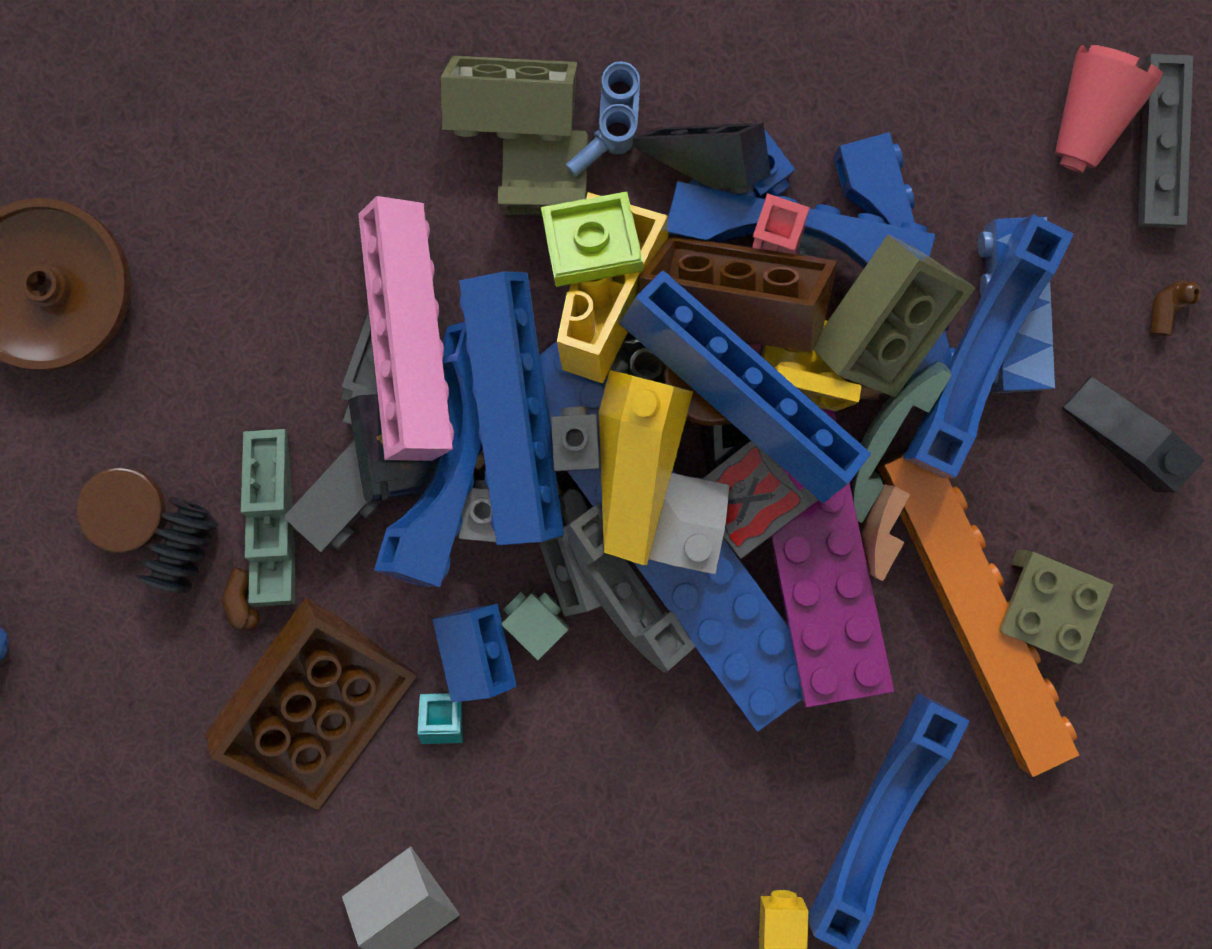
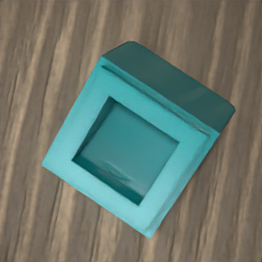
M449 693L420 694L418 737L421 744L463 743L462 702L452 703Z

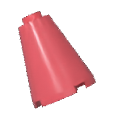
M1081 45L1075 55L1055 154L1062 158L1059 165L1079 173H1084L1086 167L1096 168L1158 87L1163 72L1152 64L1148 72L1138 68V57L1113 48L1091 45L1089 51H1087L1085 46Z

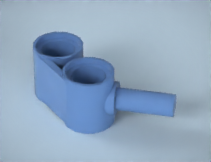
M622 61L614 62L603 72L601 79L599 130L594 133L595 139L565 164L568 171L575 178L606 151L616 155L624 154L634 145L633 139L636 138L638 126L640 77L636 68L629 63ZM621 81L628 84L631 90L626 94H616L609 87L613 83ZM613 123H622L627 126L629 131L627 134L617 137L610 134L607 128Z

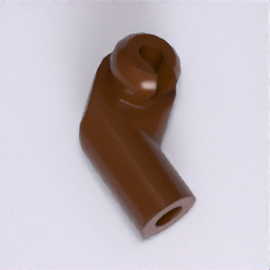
M1186 280L1175 281L1155 296L1152 307L1150 335H1172L1174 314L1188 304H1196L1200 300L1202 290L1198 283L1194 281L1187 282Z
M233 567L222 596V605L228 622L233 628L237 630L244 628L250 631L258 625L260 614L255 608H248L245 599L249 588V571Z

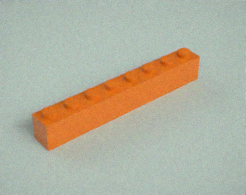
M905 453L877 465L885 485L896 486L910 494L900 513V517L1019 768L1031 777H1035L1079 756L1073 741L1077 740V734L1070 721L1065 716L1061 717L1055 705L1059 701L1058 694L1049 679H1043L1036 665L1041 662L1035 646L1006 635L999 630L1009 605L1000 587L1004 586V581L997 567L993 563H988L982 551L986 547L985 540L977 526L970 525L964 513L968 506L960 489L956 486L952 487L948 478H941L904 460Z

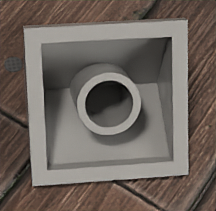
M411 846L342 896L358 947L362 949H414L460 915Z

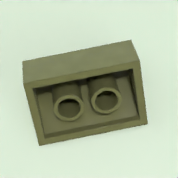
M452 56L441 76L442 130H454L455 135L463 137L476 136L479 132H496L497 137L504 139L519 138L522 134H538V137L545 141H559L564 136H571L574 125L577 62Z
M887 234L824 326L813 350L838 376L896 397L972 294L975 287L917 248Z

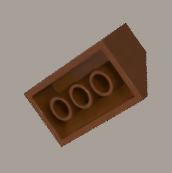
M670 235L639 276V293L663 270L746 344H763L783 348L789 352L802 351L811 353L823 330L837 270V261Z

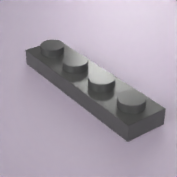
M1150 54L1144 59L1143 70L1148 72L1152 64L1163 72V76L1158 87L1142 106L1137 227L1181 228L1187 225L1193 56Z

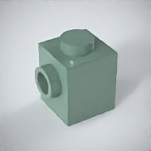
M533 591L528 597L520 592L503 609L509 616L501 625L537 660L569 629V625L558 615L562 611L561 606L546 592L539 596Z

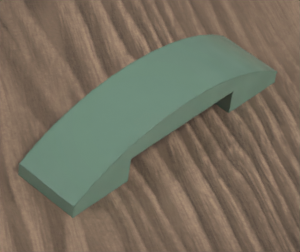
M936 361L913 375L896 397L890 396L866 431L861 445L871 455L851 479V492L859 522L862 523L884 488L880 474L875 472L874 469L912 406L914 405L928 413L930 412L952 376L946 364Z

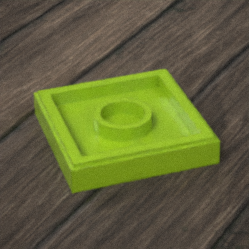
M627 192L541 207L556 287L644 271L642 254Z

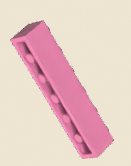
M376 196L358 215L385 460L433 461L453 450L454 429L449 421L448 413L449 387L444 379L443 371L444 346L439 337L437 321L439 304L435 299L433 287L434 264L430 259L428 245L429 223L425 220L424 203Z

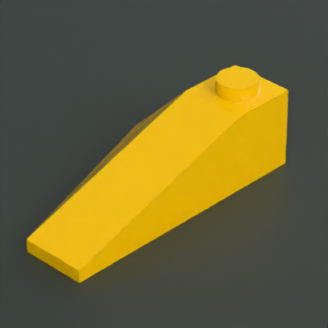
M612 370L609 371L599 409L604 553L641 565L648 564L693 391Z

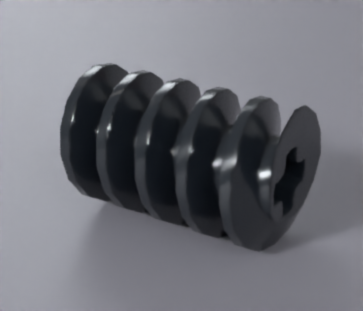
M169 497L168 501L177 507L178 511L177 513L163 512L162 517L172 525L170 528H156L155 533L165 540L164 544H149L148 548L157 554L158 558L157 560L143 559L142 565L152 572L150 575H136V577L147 585L163 591L187 593L191 590L192 583L186 577H194L199 572V568L192 561H202L205 558V552L197 545L207 546L211 543L212 537L204 530L217 529L218 521L210 515L209 510L180 498Z

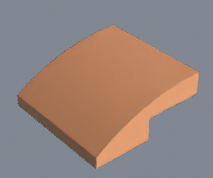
M883 485L884 488L862 523L858 521L869 576L881 581L885 579L904 544L903 541L889 533L910 496L909 493L891 485Z

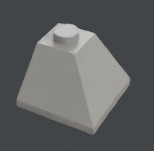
M671 473L649 559L673 566L716 574L725 531L730 485Z

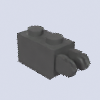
M570 488L564 490L561 495L559 494L564 535L539 543L564 616L588 612L602 606L578 565L567 535L566 526L588 511L586 502L583 501L584 497L578 492V489Z

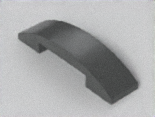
M601 504L594 505L566 526L567 535L578 565L604 610L643 656L663 673L669 671L696 646L672 611L664 614L661 613L627 560L604 553L603 512Z

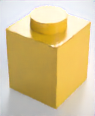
M776 890L771 893V896H760L759 948L807 949L808 909L803 898L797 897L796 893L787 890Z

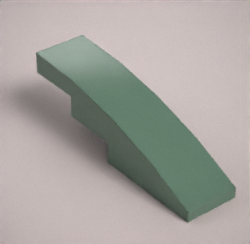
M286 429L243 432L241 513L246 517L245 559L250 562L248 603L253 607L295 604L294 527L283 518L293 507L289 444Z

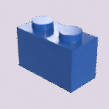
M498 604L464 609L432 619L452 703L491 698L517 687L504 629L501 625L502 621Z

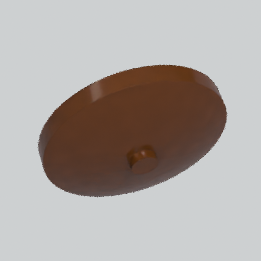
M33 198L15 201L0 208V360L17 367L39 371L66 369L89 360L105 348L114 338L125 319L129 307L131 278L123 249L113 233L101 221L72 204L54 199Z

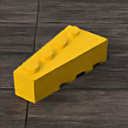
M588 192L586 199L599 197V195ZM630 205L645 269L668 238V216ZM643 271L570 284L557 338L563 371L603 384L628 333L619 323L635 297L639 294V276Z

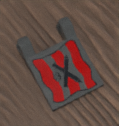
M752 440L703 478V480L730 485L724 538L740 559H743L803 511L819 501L805 487L799 490L781 466Z

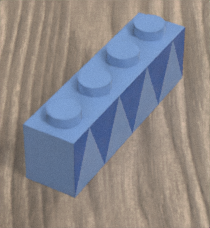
M1028 217L994 219L984 226V232H980L978 237V253L981 258L985 257L986 274H983L980 279L981 296L1015 226ZM1050 282L1037 299L1014 338L993 382L991 393L1035 392L1055 388Z

